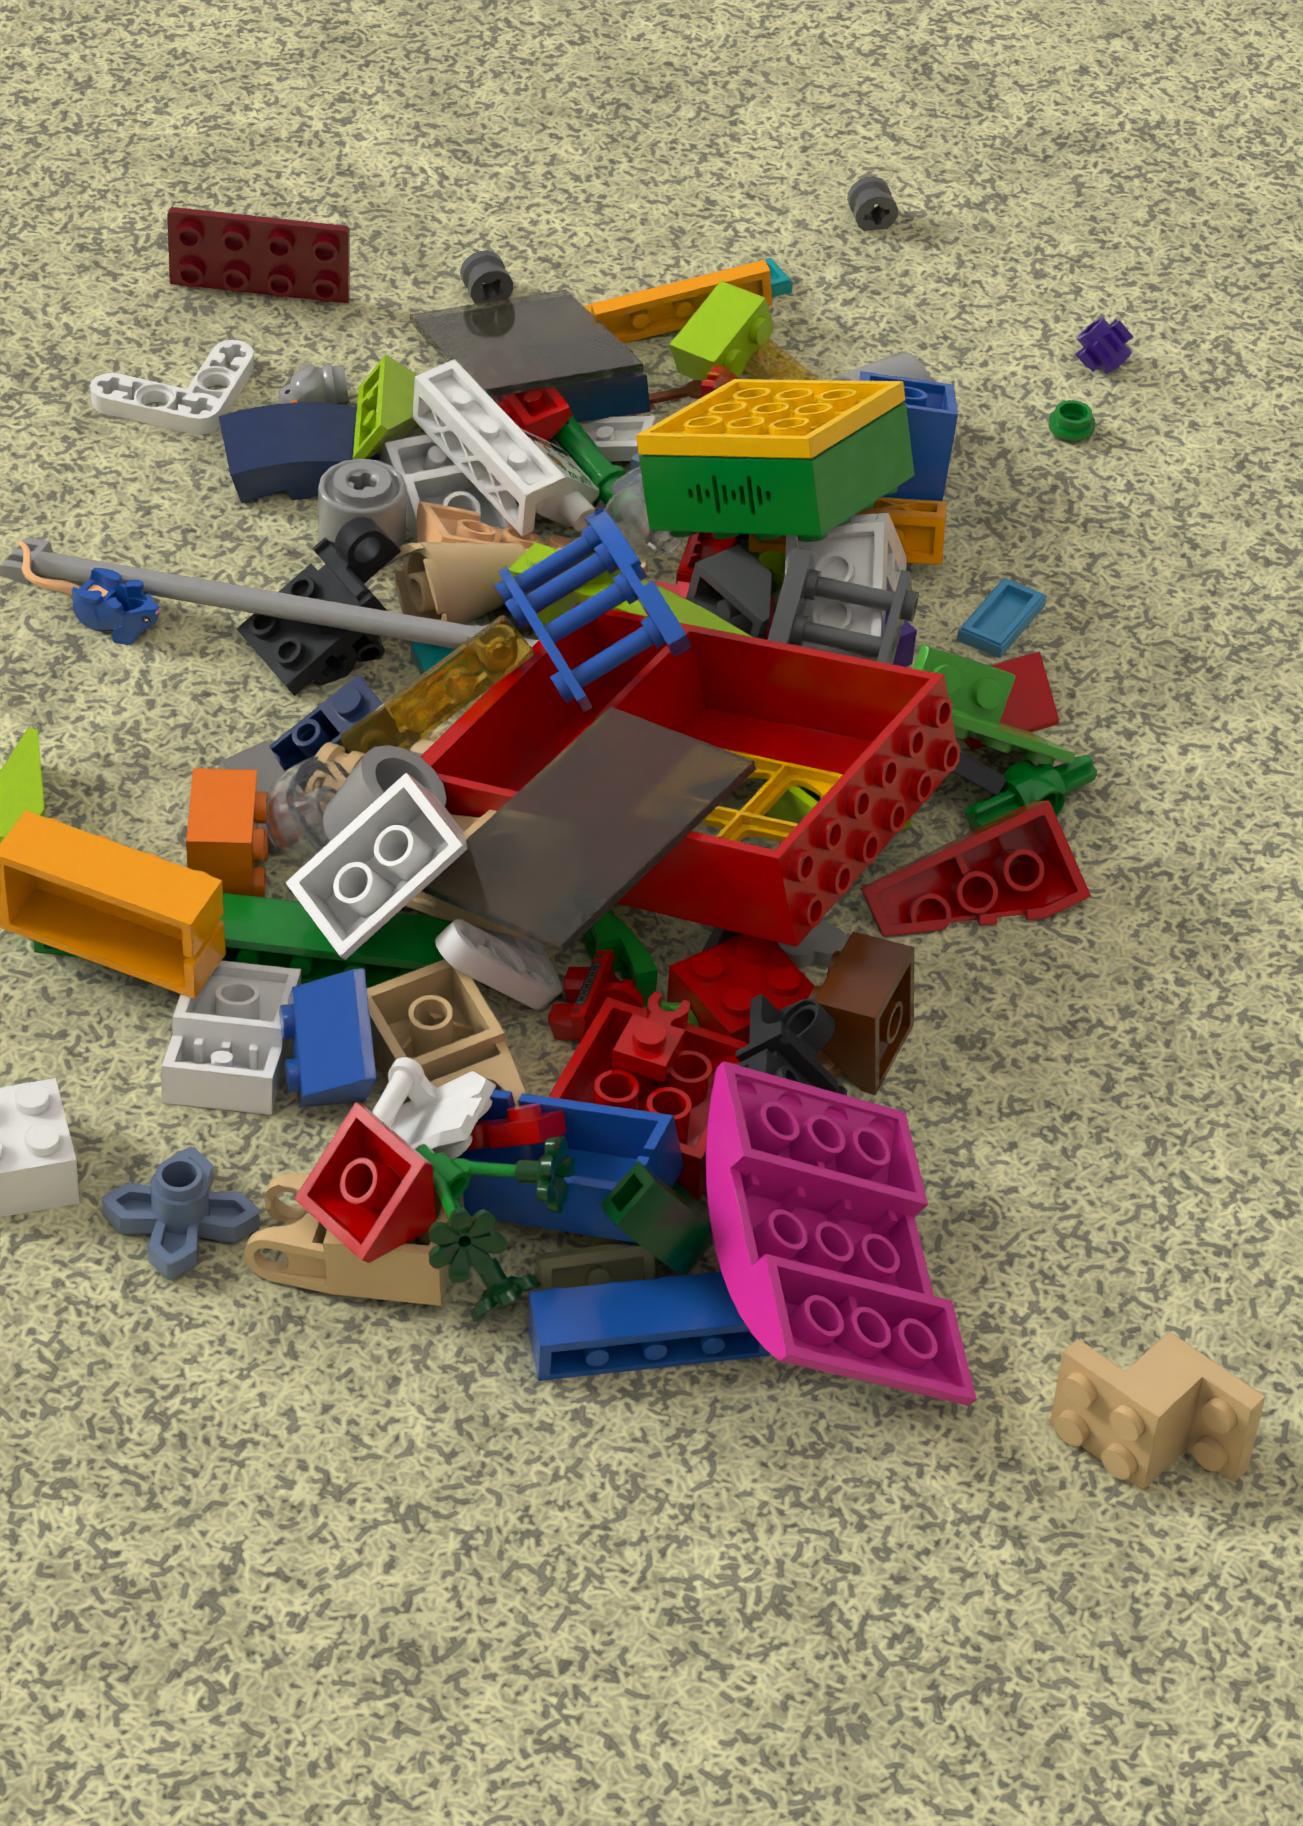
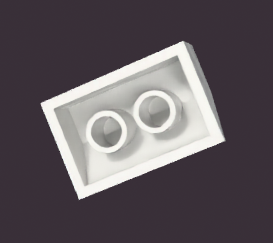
M405 773L285 883L339 956L346 960L467 850L464 831L436 795L408 773Z

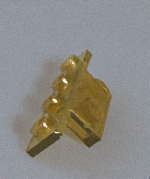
M501 615L340 736L341 742L349 753L356 750L366 754L373 747L384 745L407 750L531 658L533 650L506 616Z

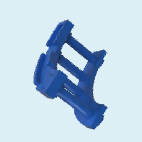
M603 507L585 517L588 527L581 530L582 536L515 577L512 576L507 566L498 570L502 581L494 585L520 629L530 624L559 672L550 676L565 703L567 704L576 699L583 712L593 707L582 690L583 687L652 645H655L658 649L666 644L674 658L692 647L687 634L654 581L652 580L643 586L641 580L645 579L647 575L641 567L642 563ZM617 570L620 572V574L613 577L614 584L543 626L537 616L538 612L606 571L609 575ZM638 600L648 615L646 619L641 621L643 627L570 670L555 644L621 603L627 601L630 605Z

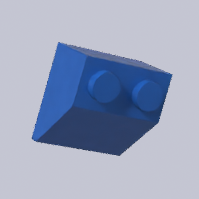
M353 969L292 987L288 1004L280 1005L279 1008L282 1038H292L294 1059L285 1060V1077L288 1093L297 1092L299 1108L365 1102L376 1080L365 969Z

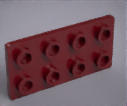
M178 207L169 208L167 225L170 284L229 290L232 292L266 294L277 297L312 299L322 302L349 303L350 228L348 226Z

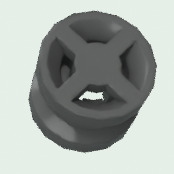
M875 176L865 177L851 186L847 201L851 211L854 213L858 227L863 231L888 229L898 217V207L891 196L888 184L882 178Z
M488 250L478 251L470 255L463 262L460 268V277L468 289L473 303L477 306L502 304L511 296L513 281L508 271L505 270L503 261L498 254Z

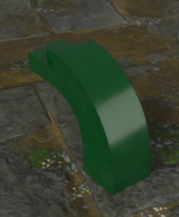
M640 1161L634 1164L599 1204L615 1226L657 1259L683 1275H687L714 1244L709 1211L698 1202L688 1188L679 1180L675 1182L672 1188Z

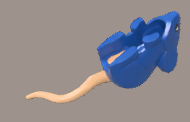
M18 541V545L23 549L22 573L25 578L36 586L58 591L72 597L74 614L86 627L98 631H112L111 636L114 643L131 645L136 641L140 633L156 623L160 614V607L154 602L150 594H144L142 591L144 588L143 581L129 580L124 584L121 583L122 576L118 572L104 568H93L90 579L81 587L65 580L44 579L32 573L30 549L27 544Z

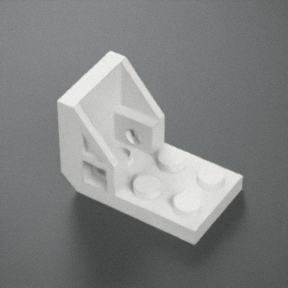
M889 513L853 515L851 522L833 528L827 532L828 536L825 539L819 541L801 542L798 540L797 535H786L785 574L793 547L813 551L814 568L821 571L822 577L895 592L901 570L906 571L907 556ZM819 596L816 597L815 601L807 599L803 615L809 617V622L883 638L886 611ZM805 641L801 646L877 661L878 658Z

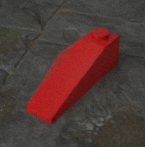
M1050 801L1030 802L860 888L878 930L883 937L945 930L949 923L977 920L979 926L997 924L998 917L1025 915L1026 920L1044 919L1091 897Z

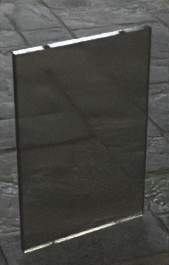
M566 289L410 314L413 326L446 362L455 359L490 397L644 372L643 362Z
M610 707L466 840L467 850L428 884L422 892L565 953L756 770L753 760Z

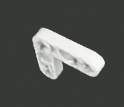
M227 340L218 343L212 349L187 389L118 373L99 375L90 384L92 407L104 414L199 435L211 433L220 426L218 416L229 412L254 370V351L248 343L240 340ZM226 363L230 364V369L226 368ZM215 385L226 387L222 390L207 389V387ZM153 402H160L166 404L161 407L145 406L146 404Z
M455 919L435 939L439 952L455 969L535 1010H544L562 993L561 982L536 931L528 938L512 937L508 934L488 929L483 931L464 920Z

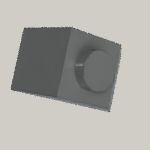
M737 544L695 563L686 599L712 612L750 636L763 639L770 615L772 573L742 546Z

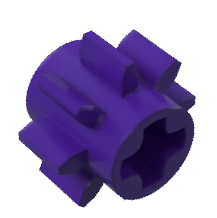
M1100 317L1078 335L1077 340L1083 348L1075 355L1092 372L1100 367L1105 374H1108L1118 368L1132 354V351L1125 343L1131 340L1133 335L1120 320L1114 319L1109 324L1104 317Z

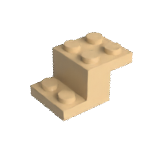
M1170 1331L1126 1371L1077 1338L1062 1353L1050 1425L1055 1428L1057 1434L1064 1442L1075 1447L1081 1446L1101 1460L1111 1475L1121 1480L1128 1479L1142 1490L1150 1485L1186 1450L1194 1455L1196 1461L1204 1469L1211 1472H1220L1235 1482L1249 1468L1266 1396Z

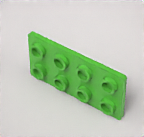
M921 644L913 669L945 675L948 697L952 701L953 706L952 720L956 737L967 739V736L981 740L980 743L1006 753H1010V750L1024 754L1025 758L1044 765L1050 764L1053 766L1055 758L1073 763L1075 753L1034 733L1000 722L1016 675Z

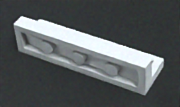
M455 359L415 376L412 414L415 422L521 536L533 532L536 504L565 491L566 476Z

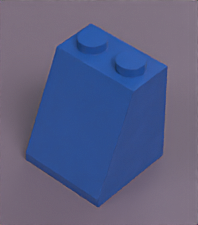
M860 371L859 381H903L905 401L902 403H906L915 476L899 485L897 492L883 497L943 501L958 418L954 384Z

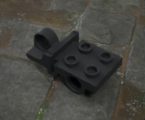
M371 517L354 518L342 526L335 542L323 538L312 548L325 563L323 567L317 570L310 563L279 591L280 593L387 611L365 586V583L398 555L401 550ZM260 614L251 615L237 628L238 632L294 696L313 679L318 684L325 685L348 676L356 663V652L352 645L364 634L370 641L377 637L373 634Z
M763 994L752 998L749 1044L736 1051L735 1057L740 1061L736 1065L847 1096V1090L843 1086H838V1081L814 1058L815 1054L830 1040L835 1029V1021L826 1010L814 999H803L778 1010Z

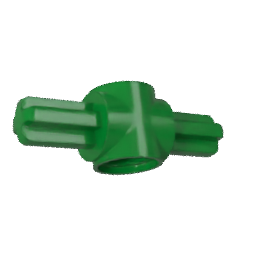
M1088 755L1075 757L1073 763L1064 762L1056 767L1050 764L1035 766L1029 760H1022L1013 764L1003 774L1006 782L998 796L993 795L966 809L965 817L969 822V828L974 830L1034 801H1050L1057 817L1065 804L1066 793L1095 780L1097 770L1093 766V760Z

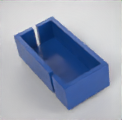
M494 1089L490 1096L492 1105L478 1121L507 1119L506 1109L516 1107L512 1092ZM522 1093L518 1099L519 1106L539 1103L542 1113L562 1110L564 1112L567 1133L557 1137L565 1136L567 1139L568 1149L565 1157L575 1158L574 1175L564 1178L569 1186L564 1210L561 1214L548 1211L547 1204L537 1199V1184L517 1183L515 1177L473 1175L470 1178L467 1189L463 1193L464 1208L473 1217L476 1212L484 1209L489 1211L496 1218V1221L637 1243L615 1226L599 1204L637 1161H640L673 1188L684 1168L674 1116ZM545 1142L465 1150L457 1158L473 1162L515 1165L518 1160L539 1161L540 1157L545 1154Z

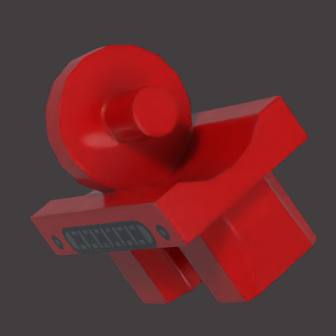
M597 950L590 967L568 968L564 977V992L568 1003H553L548 1014V1023L554 1039L578 1040L580 1044L607 997L637 1007H645L644 998L636 990L635 983L629 979L620 981L612 971V963L615 959L612 950Z

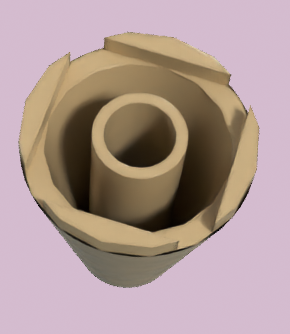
M412 542L403 544L399 548L401 552L396 555V558L404 557L403 570L394 571L397 597L402 613L466 625L499 608L505 602L494 586L502 581L498 570L505 566L509 569L527 551L526 548L520 543Z

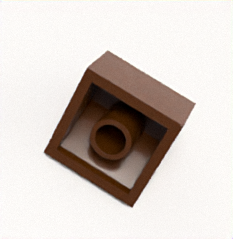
M852 932L842 951L836 950L833 953L823 985H816L809 999L817 1001L835 1021L833 1035L821 1050L861 1091L876 1096L914 1025V947Z

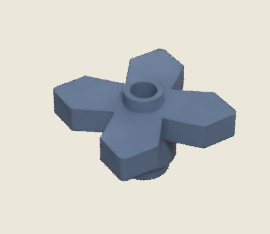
M189 1147L161 1163L151 1179V1186L127 1182L102 1197L103 1217L120 1234H152L148 1243V1261L167 1280H173L197 1266L198 1237L236 1243L260 1228L259 1209L242 1192H210L214 1181L213 1165L194 1147Z

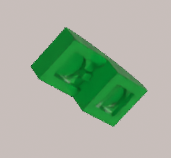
M595 902L584 904L582 941L591 962L597 950H612L615 957L612 963V971L619 972L622 980L629 979L635 983L636 990L641 993L644 998L645 1007H647L649 997L656 992L658 972L650 954L634 933L617 917Z

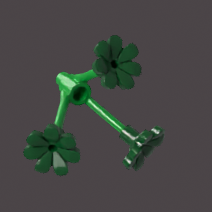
M565 1136L548 1138L545 1142V1154L540 1157L539 1161L518 1160L516 1165L473 1162L461 1158L452 1160L443 1152L436 1154L426 1144L415 1148L419 1154L432 1164L434 1191L437 1192L448 1218L447 1223L434 1222L429 1228V1240L438 1244L429 1251L430 1265L435 1269H439L448 1264L449 1279L456 1283L466 1281L469 1275V1267L473 1266L487 1288L483 1291L481 1299L474 1304L475 1307L470 1310L473 1322L481 1319L497 1304L500 1303L502 1307L516 1301L522 1292L533 1290L541 1284L530 1273L522 1277L512 1275L506 1277L497 1258L492 1259L489 1253L501 1254L507 1247L505 1237L499 1232L492 1231L497 1223L496 1218L484 1209L476 1212L471 1218V1215L461 1205L460 1196L467 1189L470 1178L473 1175L515 1177L517 1183L537 1184L536 1193L538 1201L546 1203L548 1211L561 1214L569 1192L568 1183L564 1178L572 1177L575 1173V1158L565 1157L568 1149V1142Z

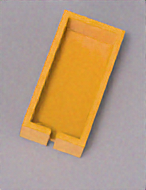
M27 810L24 811L0 843V926L2 929L196 999L226 955L224 921L220 920L224 915L222 880L214 878L203 871L186 868L161 859L155 854L144 853L116 843L105 836L94 835L66 825L57 819L46 818Z

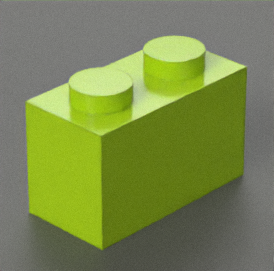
M720 281L669 344L678 373L693 380L702 381L703 379L706 380L707 373L711 372L714 365L727 367L737 377L740 376L745 369L746 363L757 349L769 340L774 329L766 298Z

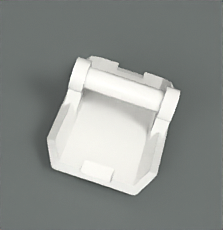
M401 1057L397 1058L389 1069V1083L372 1113L412 1148L415 1149L419 1145L426 1144L436 1154L443 1152L453 1160L470 1146L473 1139L470 1134L478 1119L491 1107L492 1100L490 1096L496 1085L478 1073L471 1071L442 1086L435 1087L424 1076V1070L418 1062L411 1058ZM408 1096L411 1100L404 1103L406 1097Z

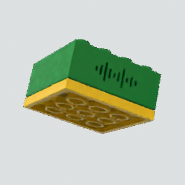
M733 379L636 435L638 454H642L639 456L649 530L669 531L672 537H687L698 532H711L712 537L716 539L732 538L741 533L754 534L757 540H773L783 535H797L798 540L801 542H814L825 539L828 536L827 532L837 526L851 522L853 515L874 507L876 500L897 492L899 485L915 476L906 403H902L905 401L903 381Z

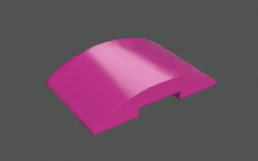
M723 1061L716 1069L707 1127L706 1186L714 1246L723 1278L739 1315L752 1335L769 1353L781 1362L967 1406L973 1404L977 1399L953 1302L935 1297L933 1294L915 1221V1216L928 1206L906 1113Z

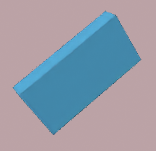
M1003 578L959 628L957 641L1001 658L1044 608L1047 595Z

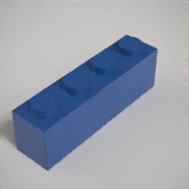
M721 1271L685 1276L671 1275L663 1278L628 1282L614 1281L606 1284L570 1288L557 1287L529 1292L527 1328L538 1381L770 1355L752 1335L739 1315Z

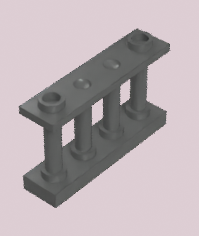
M793 547L767 640L802 646L805 641L878 657L877 662L893 664L904 620L912 622L915 617L919 592L912 591L911 572L904 570L900 572L895 592L822 577L821 571L814 568L813 551ZM819 596L890 612L883 638L809 622V617L803 615L807 599L815 601L816 597Z

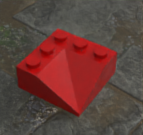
M607 997L548 1097L673 1115L684 1162V1168L677 1180L684 1184L699 1202L707 1187V1127L716 1069L723 1061L732 1064L740 1063L735 1057L736 1051L749 1043L688 1023L684 1029V1046L664 1082L612 1066V1053L632 1014L646 1017L647 1009Z

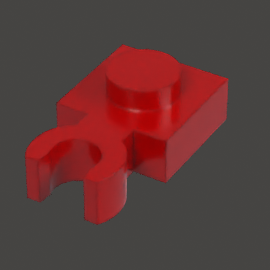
M656 991L648 999L646 1017L632 1014L613 1049L612 1066L664 1082L684 1046V1029L688 1025L690 1002L683 1000L677 1010L665 1011L661 1009L663 993Z
M539 1103L506 1109L507 1119L477 1121L470 1134L473 1138L472 1142L466 1150L545 1142L548 1138H554L567 1133L564 1112L562 1110L542 1113Z

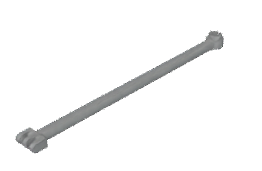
M25 538L22 541L30 549L31 571L36 576L85 584L90 579L93 568L109 569L118 572L122 576L121 583L125 584L129 580L143 581L144 588L142 591L144 594L148 593L152 596L475 652L478 658L484 662L485 666L493 669H500L510 665V660H514L513 652H517L518 648L515 631L512 626L506 623H490L484 626L464 625L53 553L50 541L34 538ZM20 546L9 555L8 560H5L0 565V576L30 585L31 582L22 573L23 549Z

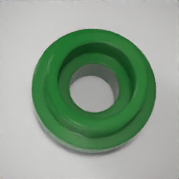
M1068 400L1056 406L1055 410L1050 414L1048 426L1050 431L1059 438L1079 441L1089 438L1094 433L1095 419L1088 405L1080 401Z

